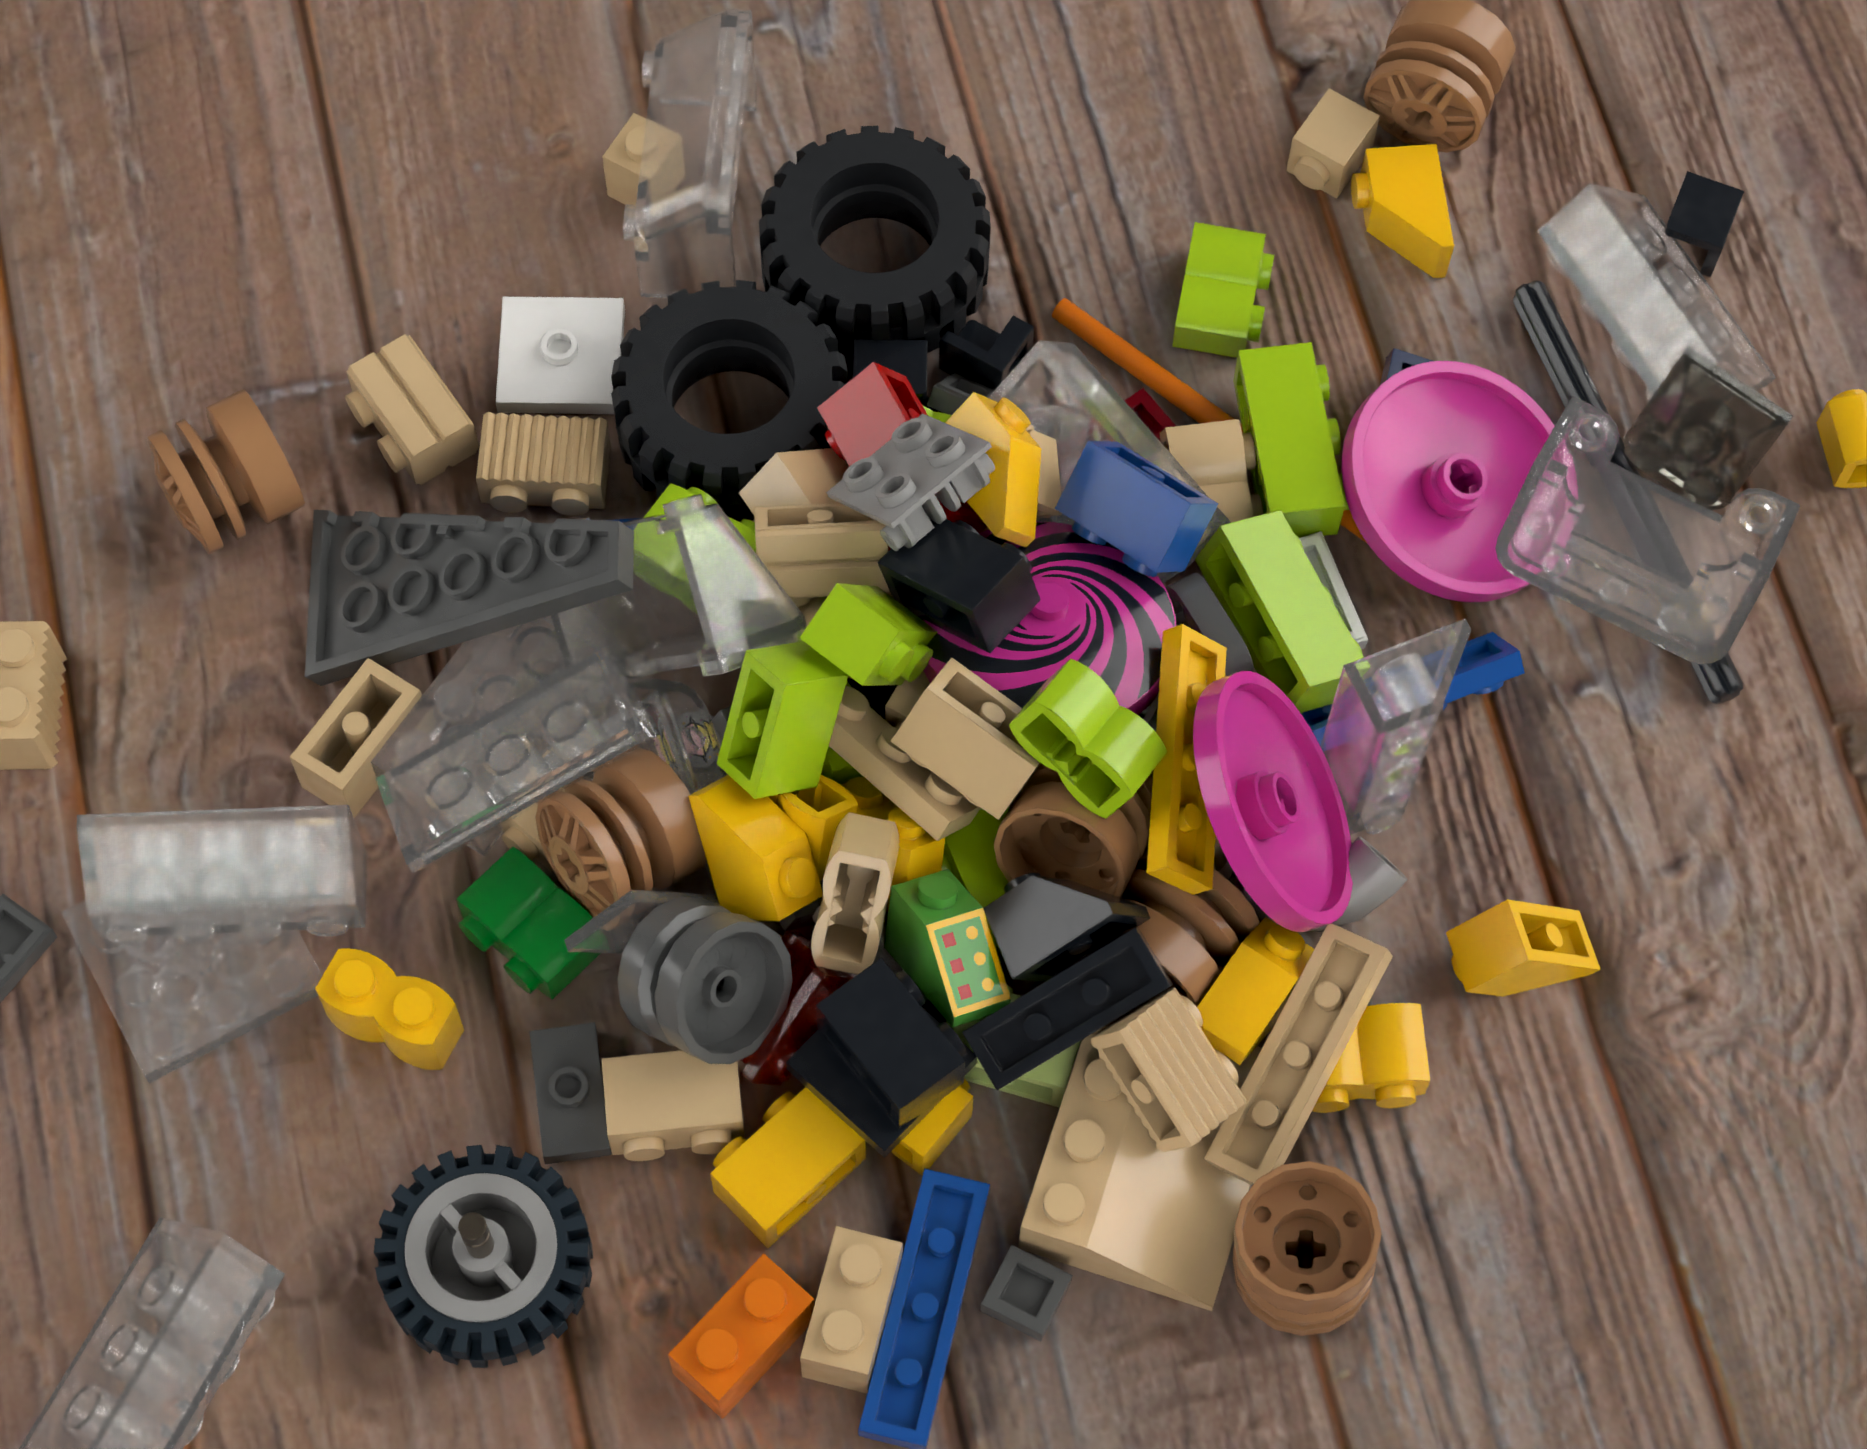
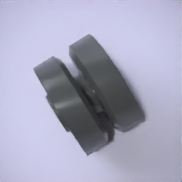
M681 896L658 905L636 926L623 950L617 977L620 1005L634 1027L670 1046H676L687 1054L708 1064H732L752 1055L773 1035L787 1009L793 982L790 954L778 933L759 921L742 914L732 913L723 906L704 898Z

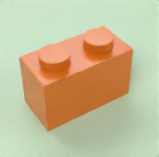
M763 1253L670 1351L668 1357L672 1373L723 1419L809 1327L815 1305L814 1298Z

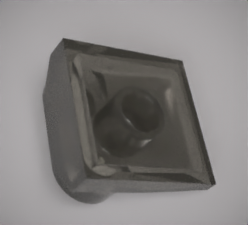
M1687 346L1623 437L1624 449L1629 460L1638 469L1692 505L1705 510H1719L1732 502L1741 486L1780 436L1793 415Z

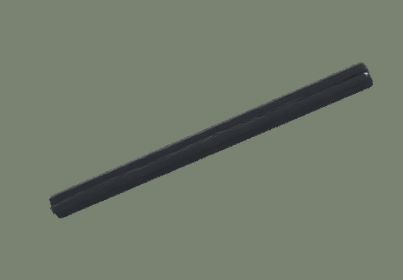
M1535 280L1519 286L1515 290L1513 303L1709 701L1714 704H1720L1734 699L1740 695L1744 683L1545 284Z

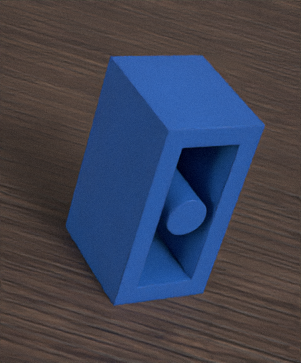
M1088 440L1055 509L1074 521L1071 528L1079 536L1100 545H1106L1107 542L1124 552L1122 561L1127 566L1144 575L1156 577L1159 572L1185 571L1218 503L1117 441Z

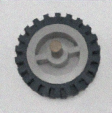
M482 1145L466 1146L467 1156L455 1159L451 1150L438 1155L437 1157L441 1165L428 1171L426 1166L422 1164L412 1172L415 1182L408 1189L400 1184L392 1194L395 1206L392 1212L383 1210L379 1221L383 1231L381 1238H375L374 1254L378 1260V1267L375 1268L377 1281L384 1294L383 1297L396 1321L407 1336L410 1334L415 1339L419 1347L429 1354L434 1350L441 1354L443 1361L458 1365L460 1359L469 1360L473 1368H488V1360L500 1359L502 1365L505 1366L517 1363L516 1354L529 1349L532 1356L544 1350L543 1340L552 1333L558 1339L568 1329L566 1319L570 1313L578 1315L584 1303L582 1292L584 1287L590 1288L592 1278L590 1259H593L592 1243L585 1216L582 1213L576 1195L571 1187L567 1189L562 1176L551 1166L548 1170H545L541 1167L539 1158L527 1152L524 1153L523 1158L515 1157L511 1147L496 1145L495 1154H486L483 1151Z

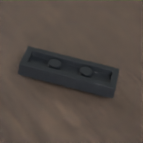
M1137 926L962 1033L996 1090H999L1173 984Z

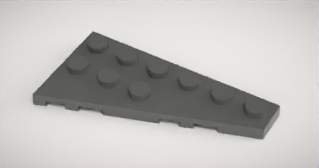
M314 510L305 677L323 686L354 676L367 658L382 667L631 591L633 590L634 531L620 521L557 518L554 523H533L524 517H505L504 521H486L480 516L403 513L401 517H380L374 512L355 511L354 516L337 515L330 510Z

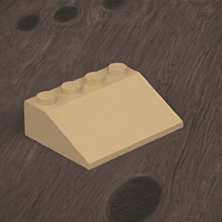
M1107 1024L1081 1041L1021 1224L1018 1248L1212 1311L1234 1240V1229L1240 1203L1248 1192L1250 1184L1210 1165L1204 1159L1223 1122L1193 1146L1162 1152L1156 1148V1141L1149 1136V1129L1142 1125V1118L1135 1114V1107L1127 1102V1095L1120 1091V1084L1113 1080V1073L1106 1069V1061L1099 1057L1098 1049L1091 1045V1038L1109 1025ZM1257 1046L1241 1065L1228 1058L1237 1070L1239 1080L1236 1085L1239 1089H1241L1262 1048Z

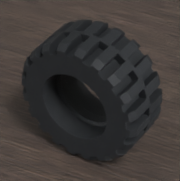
M877 125L861 126V133L847 135L845 129L826 135L825 144L818 146L813 141L797 151V164L788 161L782 165L774 175V186L766 190L761 204L762 218L759 220L762 279L765 292H768L770 286H774L790 293V304L796 306L799 301L808 304L818 313L819 325L823 323L832 329L838 339V352L853 355V361L854 339L928 340L927 353L939 348L940 336L944 335L946 331H951L957 335L966 326V315L970 316L976 313L983 298V286L987 284L991 223L990 212L985 208L986 196L977 180L970 179V168L959 156L953 154L950 158H946L944 145L929 137H926L924 142L914 139V131L895 127L894 133L879 132V126ZM868 218H883L905 224L918 232L930 245L926 252L911 264L897 270L882 273H868L847 268L830 258L820 246L838 228L853 221Z
M718 280L701 283L702 290L689 294L687 289L684 288L668 295V306L661 309L657 304L653 305L639 317L641 331L633 328L627 332L620 344L621 356L614 360L611 375L613 386L611 396L622 456L625 463L632 466L634 479L645 491H652L656 488L658 500L670 483L686 490L690 487H696L709 494L720 507V513L723 516L741 522L743 516L753 514L739 492L775 453L831 448L825 437L828 427L817 407L848 383V371L844 355L838 352V339L830 326L823 323L819 325L818 313L808 304L799 301L796 306L790 304V293L774 286H770L768 292L756 290V282L737 280L736 287H720ZM730 371L748 372L764 377L777 385L789 398L784 408L772 420L756 429L736 434H720L700 429L683 419L674 409L681 395L694 383L707 376Z

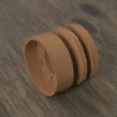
M1409 0L1401 7L1388 36L1386 49L1379 55L1375 70L1367 81L1363 97L1367 109L1380 115L1378 124L1382 129L1407 144H1437L1438 152L1446 153L1468 148L1478 140L1485 119L1491 111L1494 95L1499 92L1512 63L1516 48L1511 32L1495 14L1470 0Z
M244 389L206 407L207 418L213 436L204 441L185 419L176 422V430L185 448L184 451L178 454L162 430L147 437V442L153 454L155 476L166 499L181 525L200 541L209 555L223 548V542L214 520L221 517L237 540L246 536L245 524L239 510L243 505L250 503L255 512L267 524L305 506L301 489L281 447L260 410Z
M638 747L594 773L592 782L581 779L565 788V792L559 791L538 803L535 818L538 837L547 861L567 893L593 918L605 923L627 912L629 906H636L649 899L653 887L663 890L704 867L707 861L688 796L690 793L669 764L652 751Z
M1040 763L1002 820L993 844L997 865L1007 881L1010 882L1028 873H1039L1041 877L1071 880L1121 897L1134 873L1138 859L1143 856L1149 842L1152 777L1149 775L1134 796L1105 819L1080 804L1064 786L1057 771Z
M1147 847L1143 856L1138 859L1134 873L1122 893L1123 899L1146 906L1150 919L1138 926L1171 980L1173 985L1169 988L1175 987L1180 995L1190 999L1197 1007L1220 975L1217 965H1227L1240 944L1258 926L1259 920L1254 907L1241 891L1215 869L1213 871V888L1194 895L1147 874Z
M1311 1161L1281 1165L1256 1180L1240 1203L1234 1229L1232 1260L1236 1289L1253 1315L1275 1330L1299 1336L1328 1333L1354 1318L1369 1298L1382 1235L1377 1207L1363 1186L1337 1167ZM1305 1250L1310 1252L1312 1268L1303 1269L1298 1267L1297 1251Z

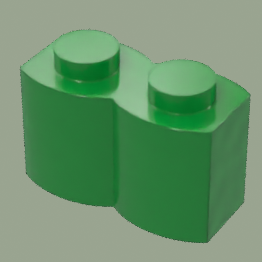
M513 846L456 899L463 917L458 923L462 932L483 952H486L492 946L509 960L503 965L505 971L519 987L529 994L538 988L553 1000L608 947L603 927L578 902L558 888L533 861Z

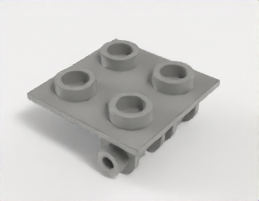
M921 414L918 418L910 419L901 424L893 432L892 439L873 455L852 464L844 472L843 479L826 493L829 498L886 525L880 530V534L887 545L894 551H898L903 546L912 548L921 538L935 528L930 519L938 524L946 520V514L939 501L950 511L955 512L961 507L960 502L965 503L980 489L990 483L989 475L995 470V465L985 453L992 448L988 441L930 416Z

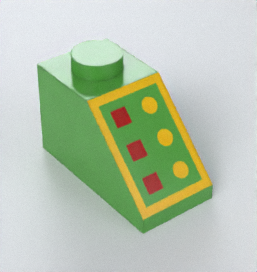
M949 869L891 886L884 948L912 978L918 988L952 1028L989 1016L1011 1002L984 909Z

